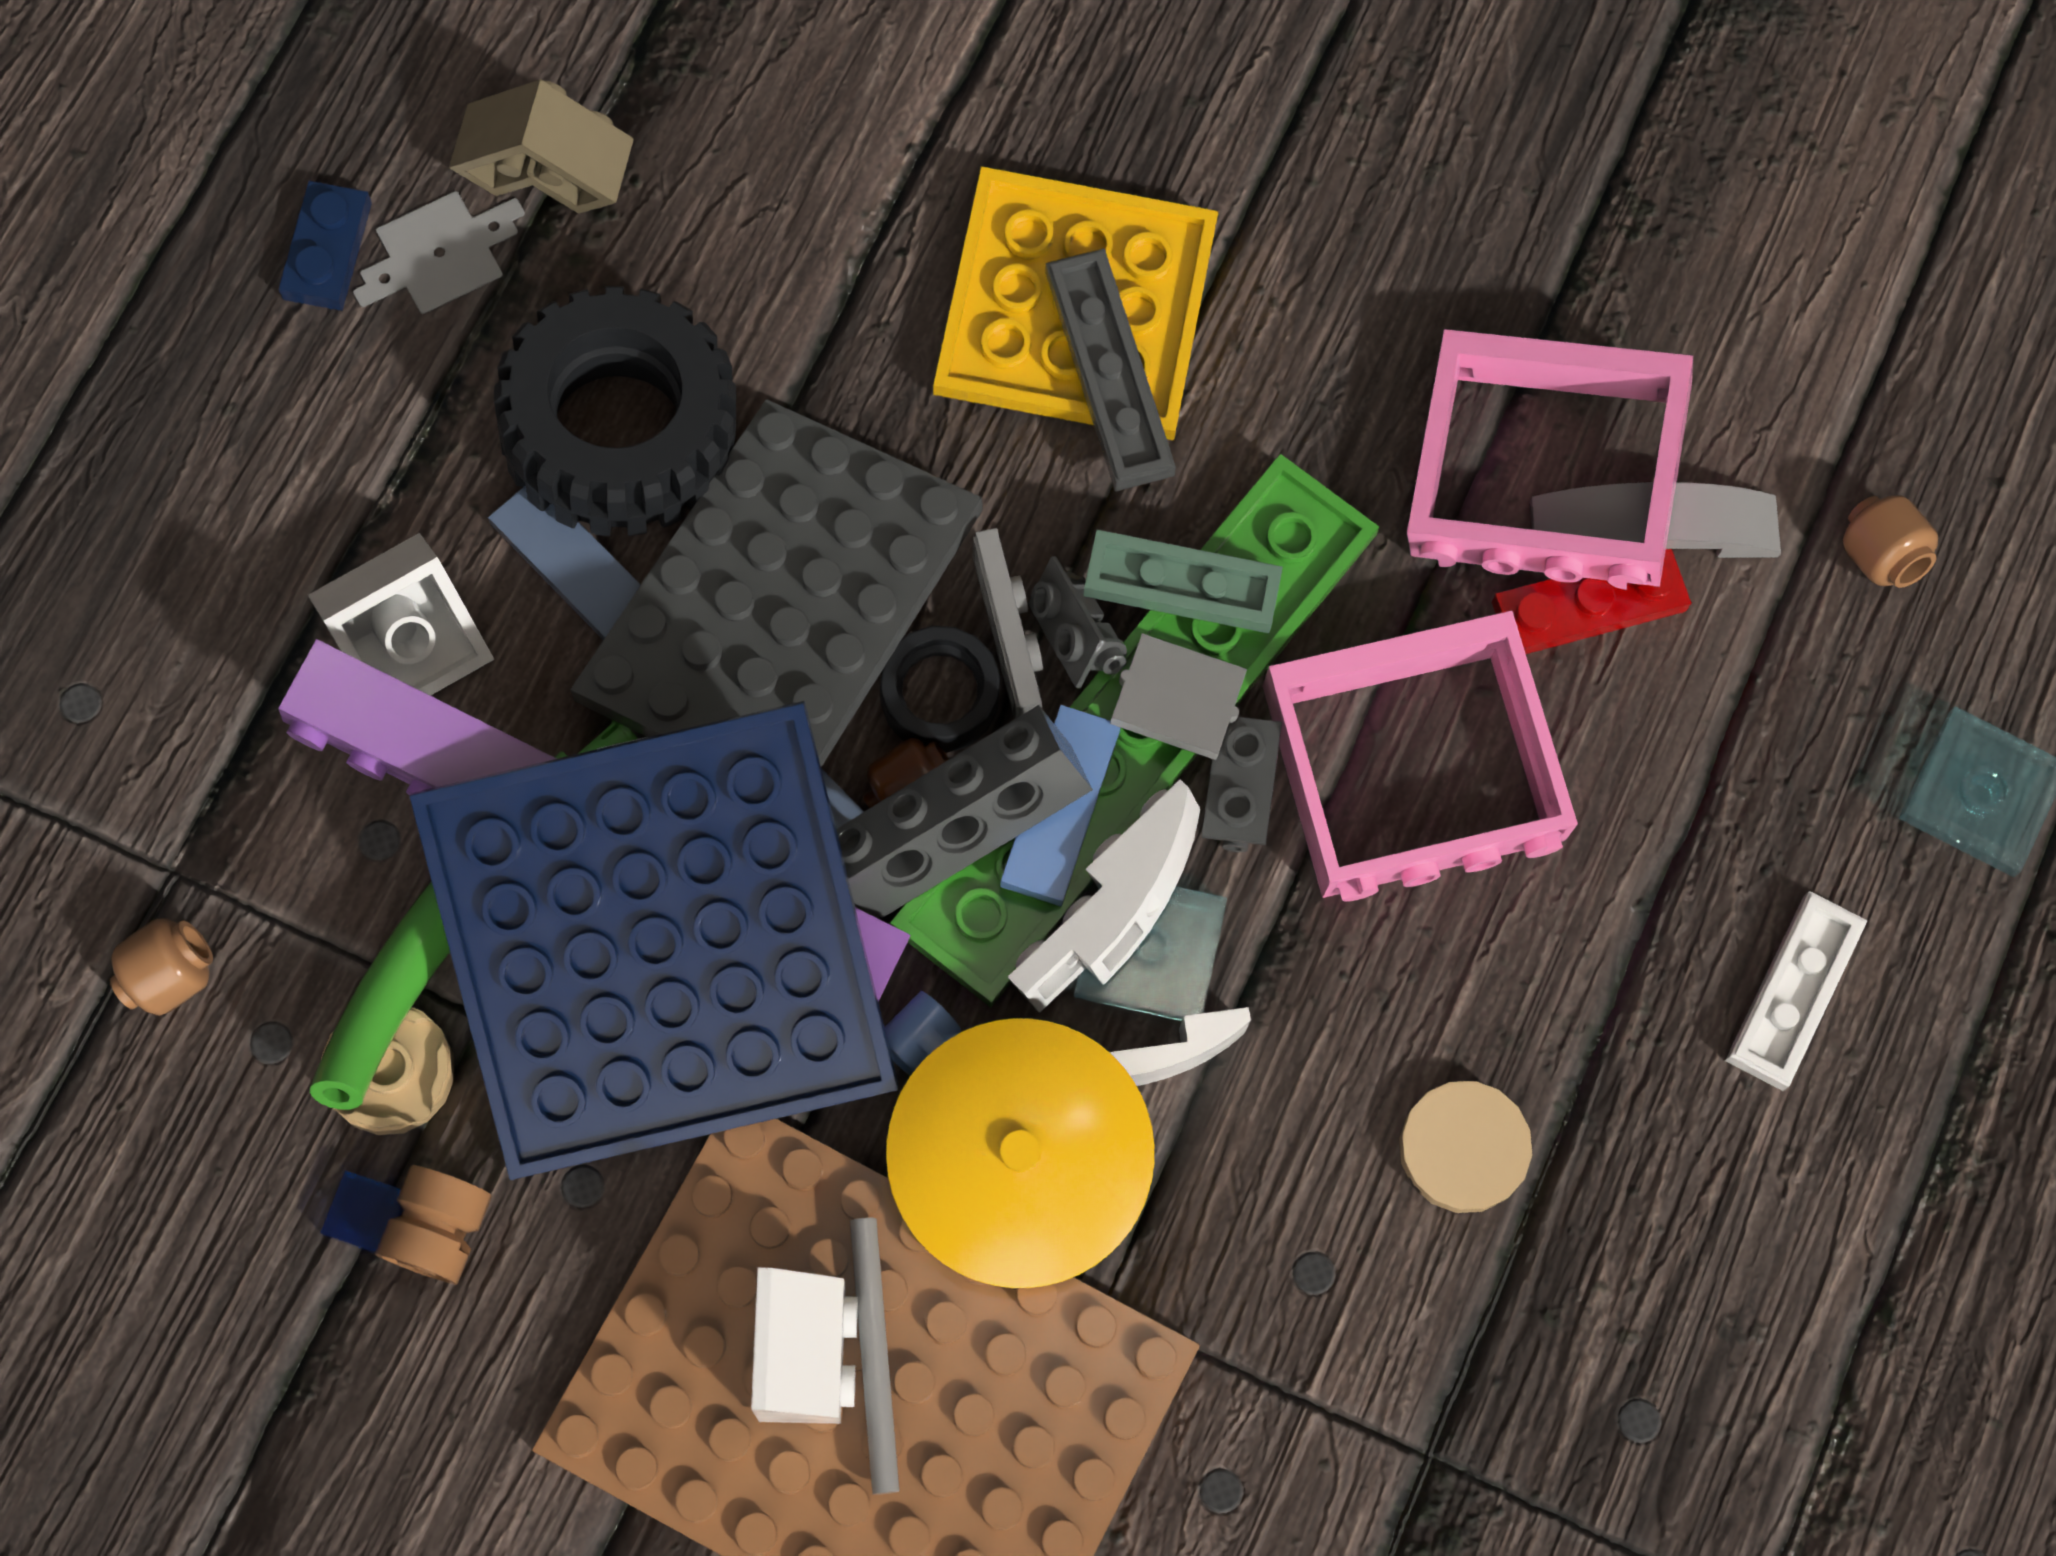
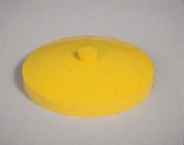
M1012 1018L980 1024L962 1031L933 1050L919 1064L903 1087L894 1106L888 1129L886 1162L888 1178L898 1210L913 1235L930 1254L959 1274L978 1282L1006 1288H1034L1063 1282L1085 1272L1107 1257L1123 1241L1141 1214L1148 1197L1154 1169V1138L1149 1113L1139 1089L1122 1064L1109 1051L1081 1032L1067 1026L1044 1020Z

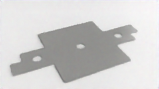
M457 191L435 200L376 229L390 257L362 270L360 274L366 284L354 289L353 293L360 306L366 307L407 287L421 314L432 311L503 276L489 247L518 234L513 221L524 216L525 212L518 199L513 198L472 218ZM491 222L499 223L500 227L497 231L489 230L488 226ZM436 248H443L445 250L444 256L436 257L434 255ZM388 274L390 281L388 283H381L379 281L380 275Z

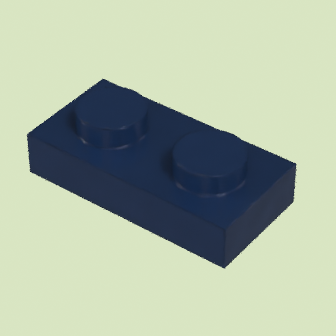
M313 181L308 182L278 289L283 300L343 311L372 205L367 191Z

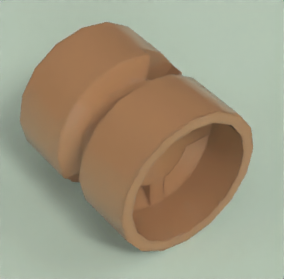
M410 1165L397 1197V1202L404 1211L402 1216L388 1220L375 1255L410 1271L457 1285L471 1251L468 1244L464 1241L466 1233L479 1231L492 1195L477 1186L450 1175L425 1167Z

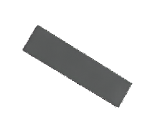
M1105 248L1046 263L1045 274L1115 492L1175 476L1176 466Z

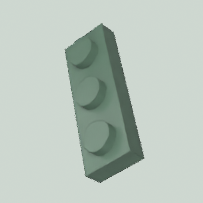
M1096 529L1083 596L1269 633L1283 567Z

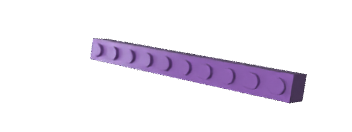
M318 639L314 642L278 708L282 721L290 725L286 732L290 737L318 751H322L327 743L349 754L350 756L346 763L373 779L382 781L385 774L388 773L410 784L406 791L408 795L421 790L556 759ZM855 907L879 1001L911 935Z

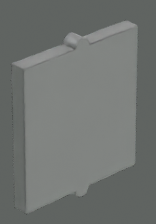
M1142 633L1129 670L1121 672L1119 684L1123 688L1110 724L1217 760L1229 723L1236 722L1239 715V709L1235 704L1247 669Z

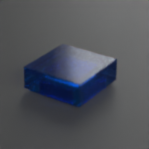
M345 1170L320 1234L375 1254L388 1220L402 1216L404 1210L397 1202L401 1189Z

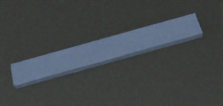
M525 485L488 517L491 526L604 640L640 587V584L579 522L572 529L556 521L553 504H550L545 511H540L527 499ZM821 768L837 829L864 811Z

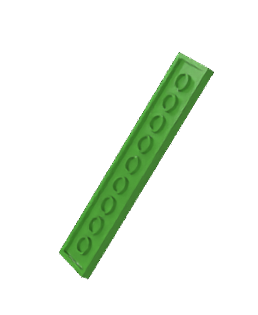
M1280 454L1201 549L1202 551L1283 567L1270 632L1264 633L1150 610L1123 642L1127 648L1126 665L1118 673L1111 675L1099 671L1069 708L1111 721L1123 688L1119 684L1121 672L1129 670L1142 633L1247 669L1235 704L1237 707L1375 538L1379 526ZM1121 728L1062 907L1000 887L1001 879L1015 838L906 903L890 922V925L910 934L911 936L908 940L910 945L985 1004L992 1007L1012 983L1008 976L1016 969L1015 965L1019 956L1033 943L1040 940L1045 942L1062 922L1068 909L1093 884L1094 881L1086 868L1093 862V856L1098 847L1112 835H1122L1140 818V811L1147 800L1160 790H1169L1198 754Z

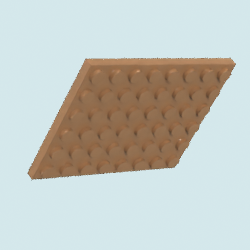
M772 1119L710 1134L532 1451L721 1556H1094L1200 1344L1074 1277L1042 1287L1006 1288L978 1282L959 1274L930 1254L913 1235L898 1210L887 1177L782 1121ZM858 1218L877 1219L900 1492L890 1494H872L858 1321L857 1338H844L843 1365H855L856 1377L854 1407H841V1424L759 1422L751 1410L758 1267L844 1278L845 1296L856 1297L850 1220Z

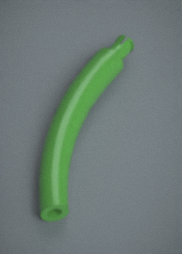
M612 721L611 725L577 754L638 738L628 727ZM560 751L554 758L558 759L567 755ZM432 881L409 908L384 943L347 1004L329 1040L310 1087V1094L320 1104L330 1108L350 1110L359 1107L363 1103L372 1079L400 1025L424 987L450 953Z

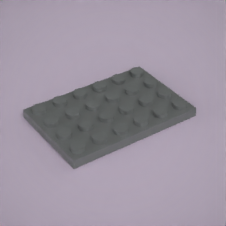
M766 399L729 453L728 462L721 475L715 474L709 483V490L698 499L570 689L575 702L646 737L805 701L822 767L983 511L982 497Z

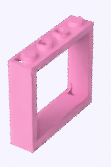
M1444 329L1407 529L1411 556L1437 559L1439 567H1450L1455 565L1456 562L1482 565L1489 572L1502 575L1517 573L1519 570L1543 572L1548 578L1560 582H1577L1584 577L1607 580L1612 586L1625 590L1627 589V583L1660 587L1692 387L1693 356ZM1463 380L1666 403L1644 543L1433 518L1457 381Z
M1513 611L1268 667L1263 690L1272 721L1282 722L1279 746L1322 898L1341 894L1342 901L1359 900L1379 891L1378 885L1401 879L1404 887L1418 886L1438 879L1441 876L1439 870L1460 865L1464 866L1465 872L1482 871L1502 862L1501 856L1525 851L1527 858L1545 856L1563 848L1562 841H1566L1577 826L1576 816ZM1491 658L1540 820L1339 867L1293 704Z

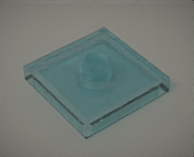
M1955 706L1948 713L1898 819L2015 877L2022 871L2056 797V757Z
M1176 886L1169 902L1151 931L1121 968L1104 985L1086 968L1078 976L1074 997L1182 1021L1183 1017L1187 1015L1203 1013L1227 897Z

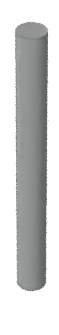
M858 1218L850 1220L855 1291L856 1297H858V1327L872 1494H890L900 1492L877 1219Z

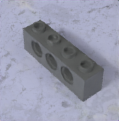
M1039 705L836 829L853 901L858 909L878 919H882L1093 790L1071 744Z

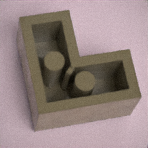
M539 79L469 103L449 168L495 196L534 186L580 214L616 203L634 138L613 126V122L608 116L597 111L588 110L569 98L561 86Z

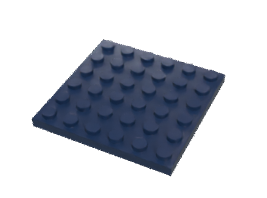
M805 701L421 790L409 795L510 1180L898 1090L896 1072Z

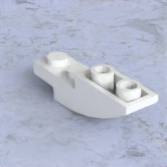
M1179 780L1169 790L1163 789L1155 793L1142 807L1140 818L1122 835H1112L1098 847L1093 856V862L1086 870L1099 890L1092 897L1087 895L1076 901L1064 915L1063 924L1045 942L1040 940L1033 943L1019 956L1015 965L1016 969L1008 978L1039 1013L1086 968L1104 985L1130 958L1161 915L1183 873L1195 838L1201 810L1189 787L1183 781Z

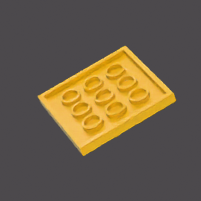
M981 166L933 384V395L1094 425L1045 274V267L1048 262L1105 248L1166 438L1174 441L1218 211Z

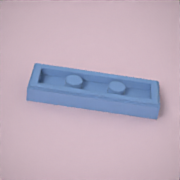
M1060 705L1054 724L1071 744L1093 790L1016 836L1000 887L1062 907L1120 734V727L1110 724V720Z

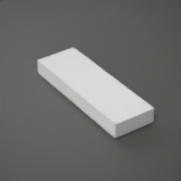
M1811 891L1805 894L1725 1061L1782 1091L1787 1089L1793 1080L1868 920Z

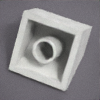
M420 533L308 595L340 651L430 696L494 660L441 562Z
M758 1267L751 1410L759 1422L841 1424V1407H854L856 1366L843 1365L844 1338H857L858 1297L845 1296L844 1278Z

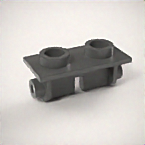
M1051 556L1039 582L1032 590L1028 605L1075 688H1081L1090 670L1103 671L1109 675L1121 671L1126 665L1127 648L1123 641L1118 639L1110 623H1100L1104 613L1094 598L1083 596L1086 579L1082 576H1077L1073 572L1066 573L1058 558Z
M1238 717L1236 722L1229 723L1217 760L1212 759L1202 838L1223 840L1222 848L1231 852H1247L1248 843L1266 845L1282 722Z

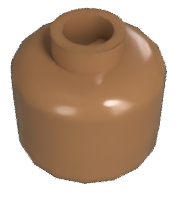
M1893 495L1882 499L1872 496L1860 502L1849 514L1848 521L1850 524L1843 536L1845 552L1874 584L1878 586L1895 585L1898 588H1904L1920 580L1934 566L1936 562V554L1934 552L1938 546V533L1917 507L1904 496Z
M168 918L155 919L114 948L111 962L115 975L110 978V985L117 998L126 1007L135 1009L139 1006L145 1012L158 1016L167 1014L207 986L210 976L208 966L213 962V955L204 937L190 923L184 920L176 923Z

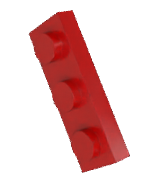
M1666 549L1660 587L1627 583V589L1625 590L1612 586L1607 580L1582 577L1577 582H1560L1549 579L1496 593L1492 600L1495 614L1513 611L1525 654L1686 612L1692 604L1672 549Z

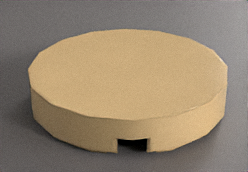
M411 1007L391 1041L372 1079L363 1103L359 1107L350 1110L333 1109L353 1127L376 1135L406 1133L428 1122L445 1104L455 1079L454 1053L443 1030L421 1010ZM332 1032V1033L330 1034V1036H329V1039H328V1041H327L326 1047H327V1045H328V1043H329V1040H330V1038H331L333 1032Z
M1477 1081L1448 1082L1428 1091L1407 1114L1399 1137L1401 1164L1408 1179L1411 1178L1414 1186L1420 1190L1419 1193L1431 1204L1455 1213L1482 1212L1505 1201L1525 1179L1532 1158L1530 1129L1519 1107L1500 1090Z

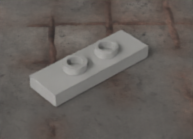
M994 528L975 533L972 557L1013 718L1016 719L1037 705L1042 708V701L1034 672L1043 670V664L1035 633L1024 635L1019 615L1020 613L1028 612L1022 579L1020 575L1009 576L998 530Z

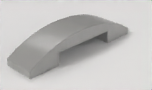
M1654 482L1590 486L1532 496L1530 500L1532 530L1644 543ZM1676 482L1666 549H1716L1717 558L1778 557L1781 554L1776 496L1761 491L1727 485Z

